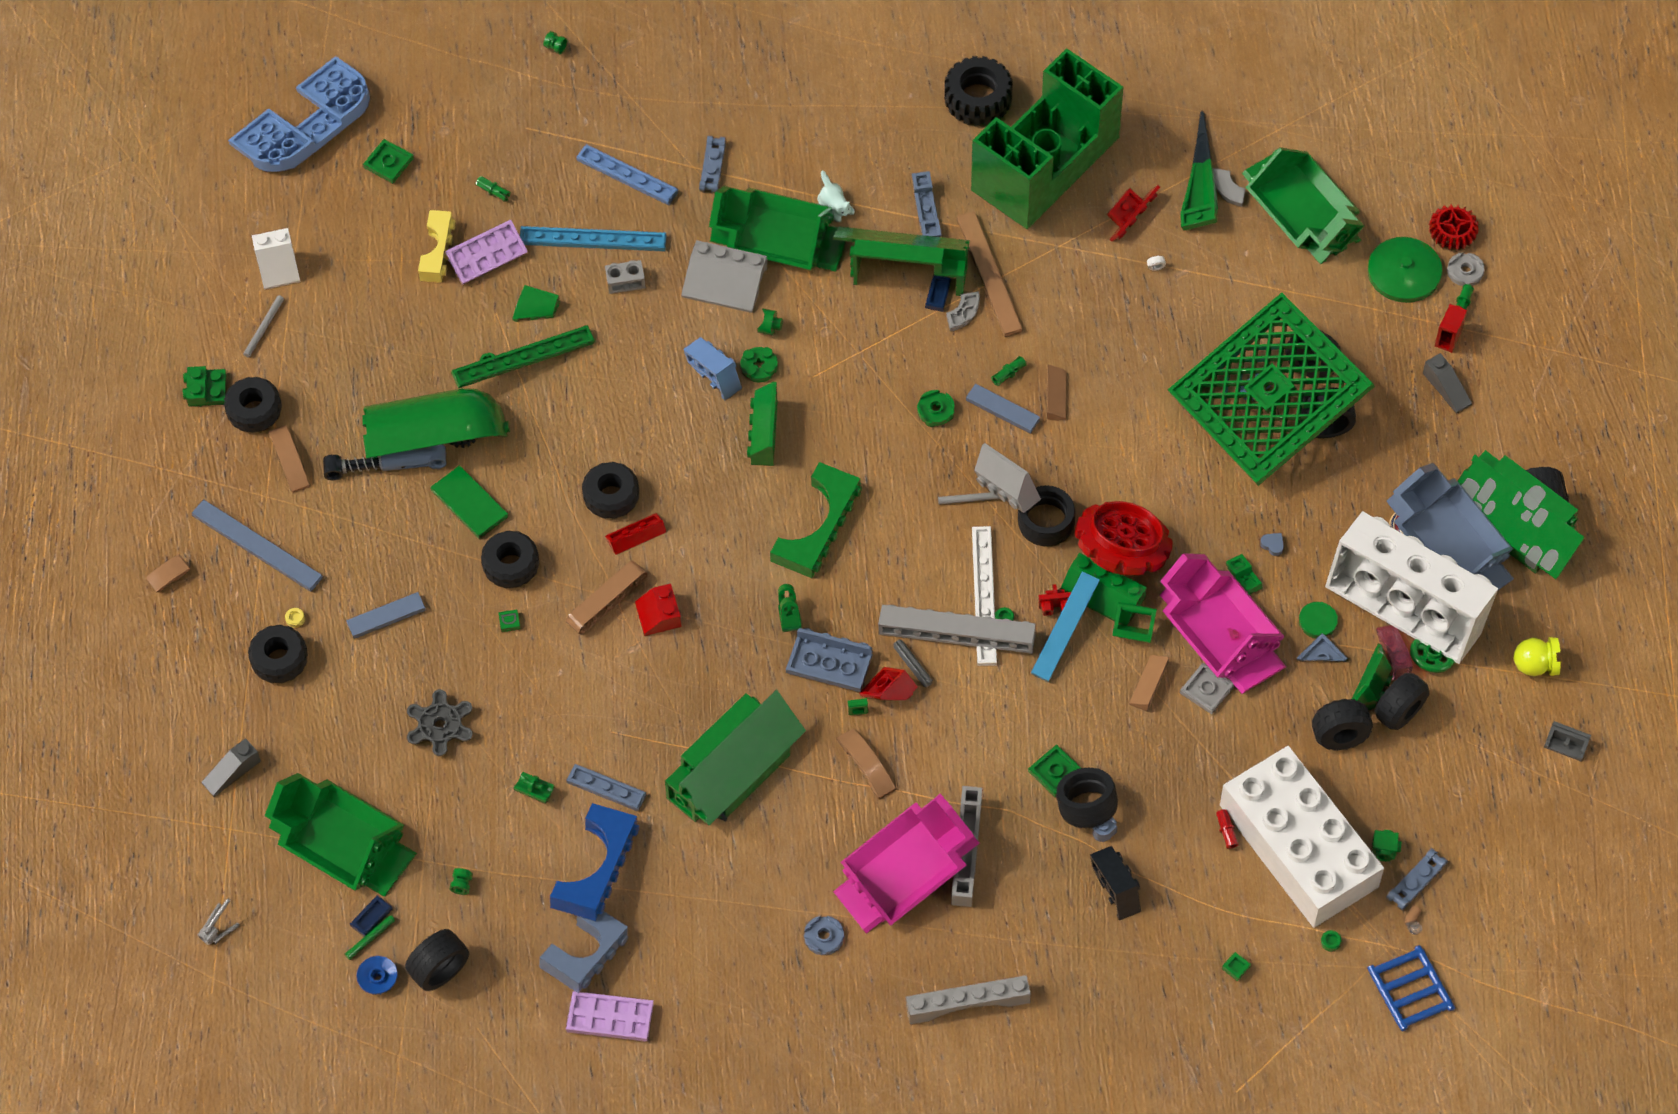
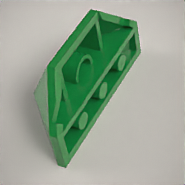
M1377 644L1352 699L1366 705L1368 710L1376 708L1379 699L1385 693V687H1389L1393 680V676H1391L1392 666L1381 644Z

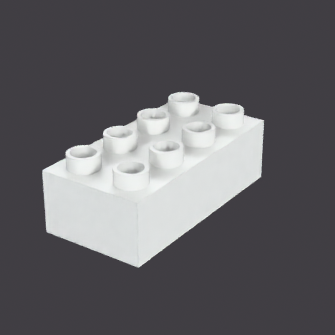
M1286 746L1223 785L1220 800L1221 808L1228 811L1230 820L1313 928L1379 888L1384 867L1289 746Z

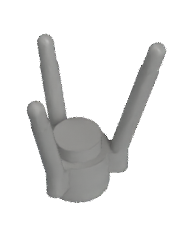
M229 898L222 906L220 903L217 904L204 927L197 934L208 945L212 942L217 944L220 939L240 925L236 923L217 936L219 931L213 925L229 904Z

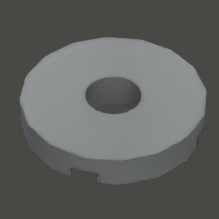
M1458 253L1449 260L1447 273L1454 283L1460 286L1464 284L1473 286L1483 278L1484 264L1478 256L1472 253ZM1468 267L1470 271L1465 272L1461 268Z

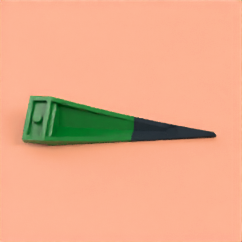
M1202 110L1200 112L1192 169L1181 209V228L1184 231L1218 222L1217 210L1219 207L1205 113Z

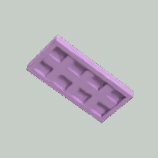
M509 220L447 250L445 253L463 285L527 254L528 251L513 222Z
M573 991L566 1031L647 1042L654 1003L652 1000L584 992L577 993Z

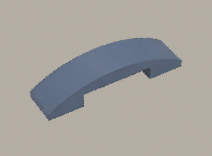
M930 171L912 173L921 233L924 236L941 237Z

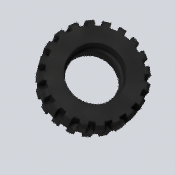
M972 56L971 59L967 57L962 59L961 63L958 61L954 64V68L949 69L948 75L945 77L944 99L950 114L955 115L957 120H963L965 124L969 125L973 123L974 126H980V124L988 125L994 118L1004 117L1010 109L1012 102L1013 81L1011 74L1007 69L1005 70V66L1002 63L998 64L997 60L993 58L990 60L986 56H982V58ZM980 84L988 86L993 92L985 97H973L966 94L963 90L971 85Z

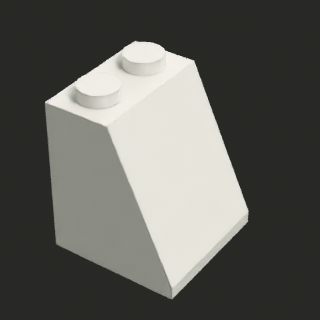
M288 228L252 235L264 290L300 282Z

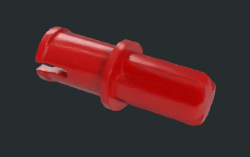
M1221 809L1216 812L1221 828L1219 832L1223 835L1226 848L1233 849L1239 845L1234 833L1235 826L1231 823L1228 811Z

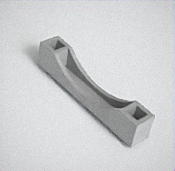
M963 786L960 818L978 840L982 788ZM977 846L961 858L966 866L954 875L952 905L972 907Z
M1025 975L906 996V1008L909 1023L915 1024L931 1021L947 1013L966 1008L992 1005L1011 1007L1030 1003L1031 994L1027 976Z

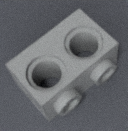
M631 260L619 264L612 263L605 266L609 294L645 288L641 260Z

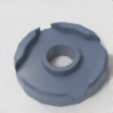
M815 917L805 927V944L815 954H833L843 944V927L833 917ZM822 931L830 934L827 939H821L818 935Z

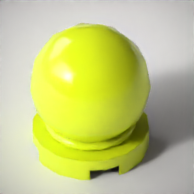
M1549 637L1548 642L1538 638L1523 640L1514 651V663L1517 669L1525 675L1533 677L1542 675L1546 671L1549 672L1550 676L1560 675L1561 662H1557L1556 655L1557 652H1560L1558 638Z

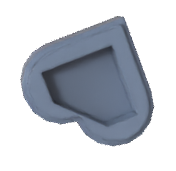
M1282 533L1263 535L1260 540V546L1268 550L1273 556L1281 555L1284 547Z

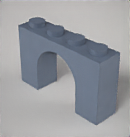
M604 911L602 915H598L596 921L577 916V926L592 935L600 945L594 954L584 958H577L551 944L540 956L539 968L577 993L583 988L586 989L591 983V978L602 971L604 963L607 960H611L617 948L623 946L628 940V927Z

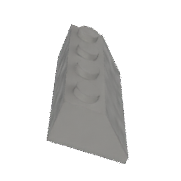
M986 443L982 445L974 469L977 475L976 480L982 487H987L993 495L997 494L1003 502L1007 501L1013 509H1018L1023 513L1041 500L1026 470Z

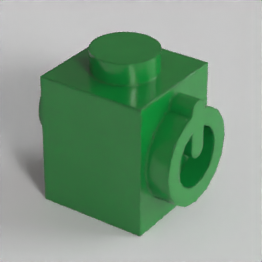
M1392 830L1374 831L1371 852L1379 861L1387 862L1394 860L1397 852H1401L1402 841L1398 840L1399 833H1395Z

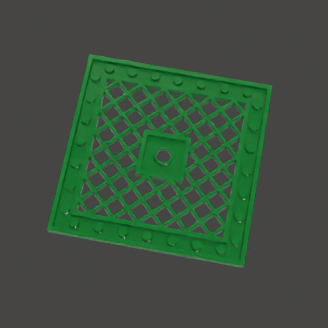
M1281 292L1173 384L1168 391L1259 486L1375 386ZM1282 326V331L1274 332V327ZM1287 326H1288L1292 331L1287 332ZM1293 337V343H1285L1286 338ZM1268 338L1267 344H1260V339ZM1273 338H1281L1280 344H1272ZM1298 338H1300L1304 343H1298ZM1284 349H1292L1291 355H1284ZM1297 349H1305L1304 355H1296ZM1310 349H1311L1315 354H1309ZM1259 350H1266V356H1258ZM1271 350H1279V354L1271 356ZM1246 351H1253V356L1245 357ZM1308 360H1316V365L1308 366ZM1321 360H1322L1327 366H1321ZM1277 361V367L1273 363L1270 364V362ZM1290 361V367H1282V362ZM1295 361H1303V366L1295 367ZM1252 362L1251 368H1244V363ZM1257 362H1265L1264 368H1256ZM1239 363V368L1231 369V364ZM1302 372L1301 378L1293 379L1294 373ZM1307 372H1315L1314 378H1306ZM1327 372V378H1319V373ZM1334 372L1338 377H1332V373ZM1283 373H1289L1288 378ZM1243 374H1250V380H1242ZM1217 375H1225L1224 381H1217ZM1230 375H1237V380L1229 381ZM1331 383H1339L1338 389H1330ZM1294 384H1300V389L1296 390ZM1305 384H1313L1312 390H1305ZM1318 384H1326L1325 390H1317ZM1269 385H1274V389L1272 391H1266V388ZM1236 386L1235 392H1228V387ZM1241 386H1244L1246 392H1240ZM1203 387H1210V393H1202ZM1216 387H1223L1222 393H1215ZM1291 396H1298V402L1290 403ZM1311 396V402H1303V397ZM1324 396V402H1316V397ZM1227 398H1234V404H1226ZM1239 398H1247L1246 404H1239ZM1252 398L1257 402V404H1251ZM1203 399H1209L1208 404ZM1214 399H1221V405H1213ZM1289 408H1297L1296 414L1288 415ZM1302 408H1310L1309 414H1301ZM1258 409V415L1250 416V410ZM1263 409L1267 413L1271 412L1270 415H1263ZM1276 409H1284L1283 415H1276ZM1220 410L1219 416L1214 411ZM1225 410H1233L1232 416H1224ZM1238 410H1245V416H1237ZM1295 420V426L1287 427V421ZM1257 421L1256 427L1248 428L1249 422ZM1262 421H1269V427H1261ZM1282 421V427H1274V422ZM1225 422H1231L1230 427ZM1236 422H1244L1243 428H1235ZM1248 433H1255L1253 440H1247ZM1260 433H1268L1267 439H1259ZM1273 433H1281L1280 439H1272ZM1236 434H1242V438L1240 439ZM1247 445H1253V451ZM1266 445V451H1258V446Z

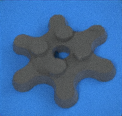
M439 689L432 694L433 702L430 706L421 707L418 704H411L407 708L408 716L418 721L417 728L407 734V740L413 745L429 740L433 743V753L441 757L447 752V742L449 740L460 739L461 741L468 742L472 738L473 733L470 728L464 727L461 724V719L472 711L471 703L463 701L456 706L449 705L446 701V692ZM439 720L445 722L443 728L436 727L435 723Z

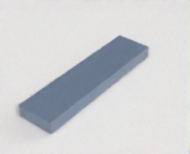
M976 383L966 396V401L1030 434L1040 421V416Z
M416 592L348 619L346 622L355 639L426 611L419 593Z
M577 764L574 765L566 780L568 784L637 812L647 796L646 792Z

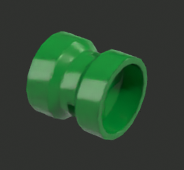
M550 31L544 39L543 46L547 49H553L557 54H562L567 47L568 39L563 36L559 37L557 33Z
M454 869L452 874L453 881L450 883L449 888L450 891L459 895L468 894L470 890L469 882L472 880L473 873L467 869Z

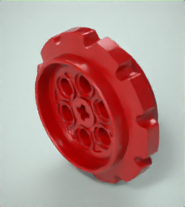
M1112 501L1104 502L1100 506L1097 504L1092 505L1083 511L1082 517L1078 518L1075 528V537L1079 539L1078 546L1082 552L1099 567L1119 575H1143L1146 571L1155 572L1165 565L1166 560L1169 559L1173 547V541L1168 537L1169 530L1149 510L1130 502Z

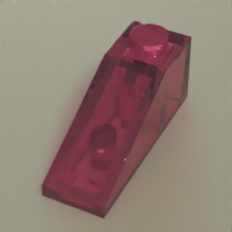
M1392 625L1376 628L1379 642L1392 666L1391 676H1393V680L1398 679L1404 673H1411L1413 664L1398 629Z

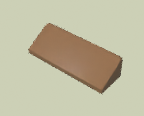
M1048 365L1047 419L1066 420V370Z
M1150 655L1129 705L1148 711L1168 666L1169 657Z

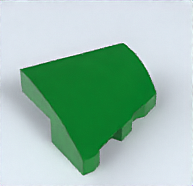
M524 285L512 320L518 322V319L530 318V320L553 318L560 304L559 295Z

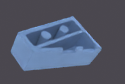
M700 337L683 349L687 362L702 378L706 376L712 382L710 386L713 389L717 387L720 390L721 397L724 400H727L742 389L735 368L736 363L732 358H727L720 349L714 348L710 341L706 342Z

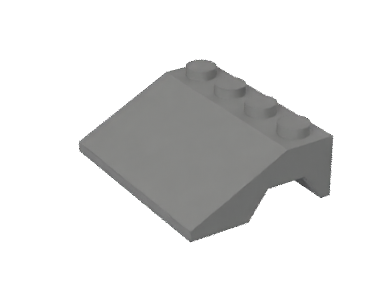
M696 240L691 253L681 297L752 313L759 294L763 273L767 271V256Z

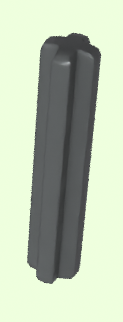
M899 639L896 641L893 647L923 687L927 688L930 686L933 680L903 640Z

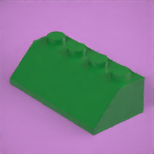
M771 382L755 390L754 398H751L750 408L754 410L753 414H750L749 425H752V430L748 432V441H751V446L747 447V458H751V465L774 466L778 406L777 382Z
M1080 552L1071 564L1060 588L1064 589L1065 592H1072L1082 571L1099 579L1100 581L1087 607L1115 621L1118 602L1141 606L1146 598L1147 587L1124 575L1115 574L1099 567L1089 557ZM1121 611L1119 624L1128 626L1136 613Z

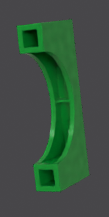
M821 462L818 463L811 476V486L818 489L828 501L830 508L826 520L817 531L807 537L795 540L778 537L770 551V561L809 578H813L815 572L818 573L820 571L823 557L826 558L828 556L831 542L836 541L839 527L844 526L847 512L852 511L854 499L859 497L862 491L861 479Z

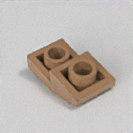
M178 554L155 569L146 579L155 591L160 593L171 582L178 581L191 568L181 555Z

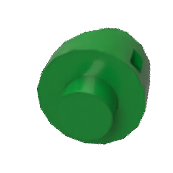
M762 308L764 320L760 327L757 328V332L773 335L775 330H781L783 318L777 317V311Z

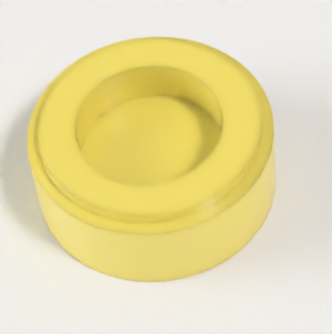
M292 608L286 612L285 620L288 626L298 628L304 624L305 615L301 609Z

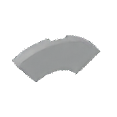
M1213 168L1217 192L1225 201L1242 207L1245 188L1239 187L1232 181L1230 171Z
M979 291L961 294V301L958 307L946 313L950 332L966 326L975 317L979 308Z

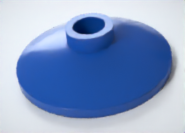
M373 956L366 959L357 970V982L361 989L369 994L385 993L394 986L397 980L395 964L383 956ZM376 976H381L380 980H375L374 978Z

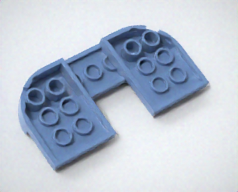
M335 56L296 87L299 94L319 107L316 112L297 127H294L275 112L267 109L228 141L232 147L250 159L258 169L270 172L293 169L365 112L369 104L370 93L364 77Z

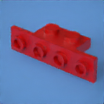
M1159 185L1152 188L1143 199L1131 188L1125 191L1106 214L1119 226L1109 240L1111 242L1117 238L1120 240L1127 233L1125 229L1128 226L1131 227L1137 221L1136 216L1138 214L1141 215L1147 209L1146 204L1148 202L1151 203L1158 196L1156 192L1160 188Z

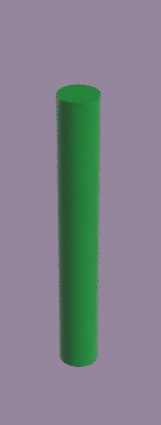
M392 915L388 916L344 954L346 958L350 960L396 921Z

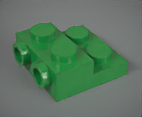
M206 366L187 367V372L183 373L184 384H187V388H183V399L187 400L188 406L224 405L227 384L226 369L207 370Z

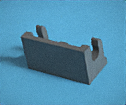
M1553 721L1544 748L1582 761L1591 735Z

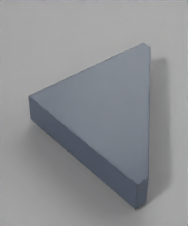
M1322 633L1296 659L1298 661L1345 662L1348 658Z

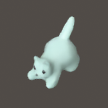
M821 171V178L825 186L820 191V194H818V203L833 207L834 220L841 222L842 216L853 215L855 210L849 204L850 202H847L840 185L832 183L825 171Z

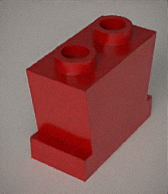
M1449 304L1444 318L1439 325L1435 347L1453 352L1463 330L1467 314L1466 309L1458 305Z

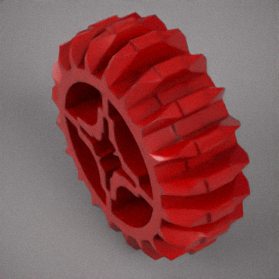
M1450 204L1449 208L1444 205L1442 209L1438 208L1436 213H1433L1431 216L1429 233L1432 239H1436V244L1441 243L1442 248L1447 246L1449 250L1455 248L1457 251L1461 247L1464 250L1466 245L1470 246L1476 240L1479 232V223L1476 221V215H1472V210L1466 211V206L1460 208L1459 204L1456 207Z

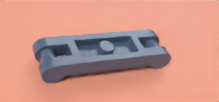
M707 136L699 191L712 190V192H715L719 189L726 137L713 138V136ZM713 145H718V146H719V148H712V147H713Z
M1431 848L1404 879L1388 893L1386 898L1398 904V908L1404 910L1445 867L1448 860L1438 856L1437 851ZM1431 860L1436 863L1434 867L1429 864Z

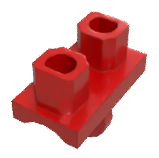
M1052 584V590H1047L1045 594L1038 596V608L1042 610L1044 616L1053 615V608L1060 607L1062 612L1071 592H1065L1064 589L1057 590V585Z

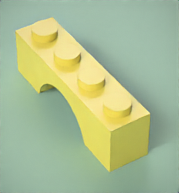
M429 211L428 233L429 236L438 241V244L432 252L422 255L420 258L418 269L420 281L442 283L443 276L447 274V265L445 263L449 259L445 252L448 250L449 245H452L453 235L451 231L455 230L456 224L455 219L452 218V212Z

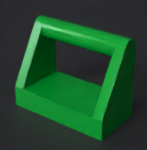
M1118 602L1112 636L1151 643L1157 609ZM1121 611L1151 616L1149 629L1119 624Z

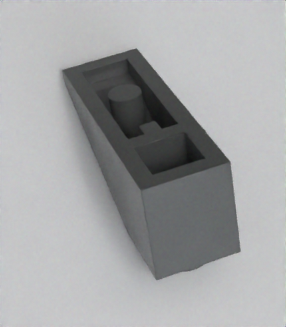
M1441 353L1425 361L1424 376L1456 414L1472 405L1455 371Z
M245 738L230 749L202 781L203 786L215 797L261 762L258 751Z

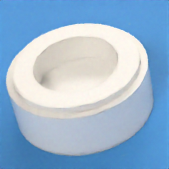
M1154 256L1147 260L1148 269L1155 271L1166 266L1165 257Z

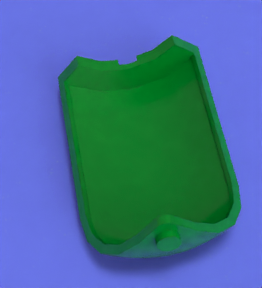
M460 388L364 407L365 415H362V425L366 427L367 434L363 435L367 459L476 438L508 437V432H510L509 422L505 421L500 405L490 394L478 389Z

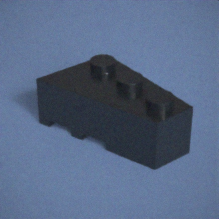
M1111 845L1090 854L1092 869L1102 888H1106L1111 896L1108 898L1110 904L1115 903L1119 921L1141 912L1138 892L1140 890L1139 882L1136 878H1132L1129 866L1123 864L1120 852H1116Z

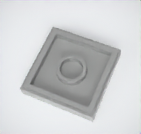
M1202 663L1181 688L1180 694L1212 715L1234 688V684L1227 678H1217L1211 669Z

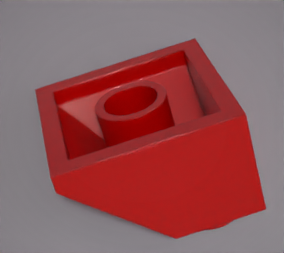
M883 667L859 694L863 697L880 700H906L913 695L917 685L905 670Z

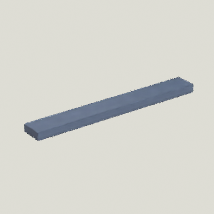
M204 499L192 512L193 517L311 592L323 579L320 573Z

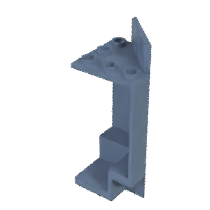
M1434 463L1417 469L1393 491L1394 494L1386 501L1399 516L1394 523L1405 536H1414L1428 549L1439 555L1450 556L1457 562L1458 566L1472 574L1485 576L1498 590L1514 579L1502 565V562L1510 557L1508 553L1513 548L1455 478L1447 480Z

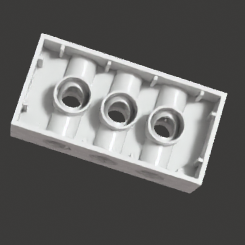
M1363 511L1339 540L1325 585L1329 590L1414 639H1418L1421 643L1427 646L1431 645L1430 648L1437 652L1442 651V655L1453 659L1458 664H1460L1482 634L1498 588L1492 585L1485 576L1472 574L1458 566L1457 562L1450 556L1435 553L1425 547L1418 538L1405 536L1391 528L1389 523L1383 518L1372 517Z

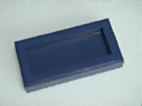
M933 275L925 304L926 309L944 311L951 278Z
M377 895L350 923V926L365 937L393 910L392 906Z

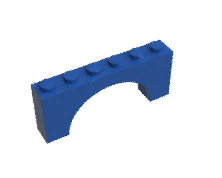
M592 803L585 818V830L594 833L602 840L607 849V856L602 866L591 876L575 882L557 881L550 895V908L596 921L598 915H602L604 911L605 899H609L611 895L612 883L617 882L619 867L624 866L625 854L631 850L632 838L637 836L639 825L635 815Z

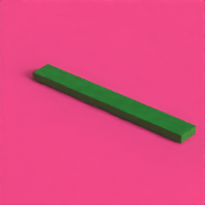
M588 325L453 369L451 374L459 389L594 344L595 339Z

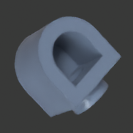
M1112 817L1104 824L1093 827V837L1100 842L1108 841L1117 832L1116 820Z

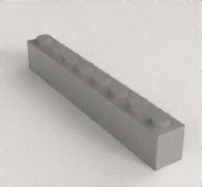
M882 605L878 623L879 635L976 647L981 646L1024 653H1033L1036 635V624L1028 621L1018 622L1010 619L1002 620L988 616L954 614L953 612H937L931 609L921 610L913 607H897L895 605Z

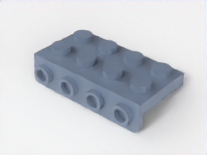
M799 628L786 667V673L861 692L873 656V648L866 643H856L847 638H837L828 633L821 634L809 628Z

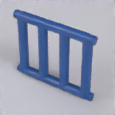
M1421 945L1416 946L1414 951L1376 967L1374 965L1367 967L1402 1032L1408 1029L1407 1026L1447 1009L1448 1011L1455 1009L1451 998ZM1419 957L1424 968L1384 984L1379 975L1380 973ZM1429 975L1434 985L1393 1001L1389 993L1390 990ZM1438 992L1443 1001L1442 1003L1403 1019L1398 1010L1399 1008Z

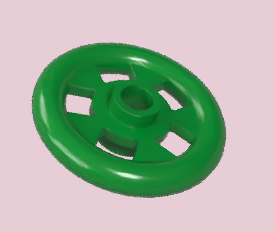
M1414 639L1412 642L1410 656L1413 662L1425 671L1433 673L1444 672L1455 663L1453 659L1442 655V651L1437 652L1430 648L1431 645L1425 646L1418 639ZM1418 650H1423V655H1418ZM1442 657L1447 659L1445 663L1440 661ZM1426 660H1428V661H1430V662H1434L1435 664L1432 665V664L1426 663Z

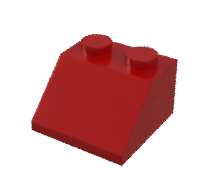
M671 583L654 587L635 601L644 636L682 627L681 616Z

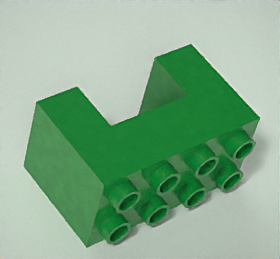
M1066 48L1043 70L1042 97L1017 122L1010 127L996 117L972 140L971 191L1028 230L1119 138L1124 87Z

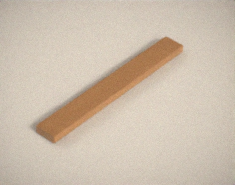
M975 211L958 215L957 221L965 240H970L969 251L1004 337L1022 332L1021 325Z

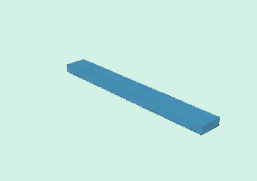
M521 226L520 238L524 245L665 251L667 237L664 232Z

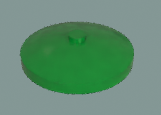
M1395 237L1379 244L1371 253L1367 269L1369 280L1377 292L1390 300L1402 303L1417 302L1430 296L1437 289L1442 276L1441 260L1435 250L1425 242L1411 237Z

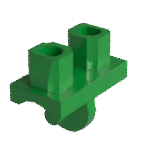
M522 772L514 786L515 791L545 804L555 788L553 784L539 779V776H532L525 772Z

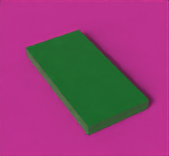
M460 465L430 487L431 491L478 539L508 517V513Z

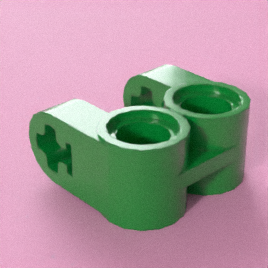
M783 584L778 589V609L782 633L797 631L802 626L795 589L790 584ZM785 591H789V597L785 598Z

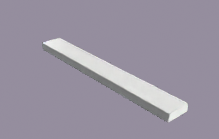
M991 526L972 527L975 616H988L995 619ZM977 647V666L997 665V652L995 648Z

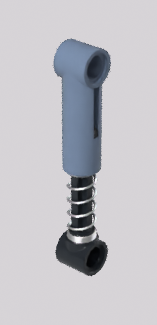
M444 445L383 455L374 459L362 457V459L355 458L354 460H349L348 458L342 459L339 455H327L323 458L324 477L328 480H338L343 477L344 473L348 471L354 473L355 470L361 472L365 469L369 471L370 469L377 470V468H381L383 471L427 466L433 469H440L447 464L446 448Z

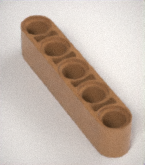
M635 561L628 562L568 615L566 622L580 635L584 634L646 579L647 572Z

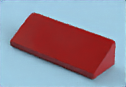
M654 513L606 535L605 538L614 554L617 555L666 533V528L663 520L657 513Z

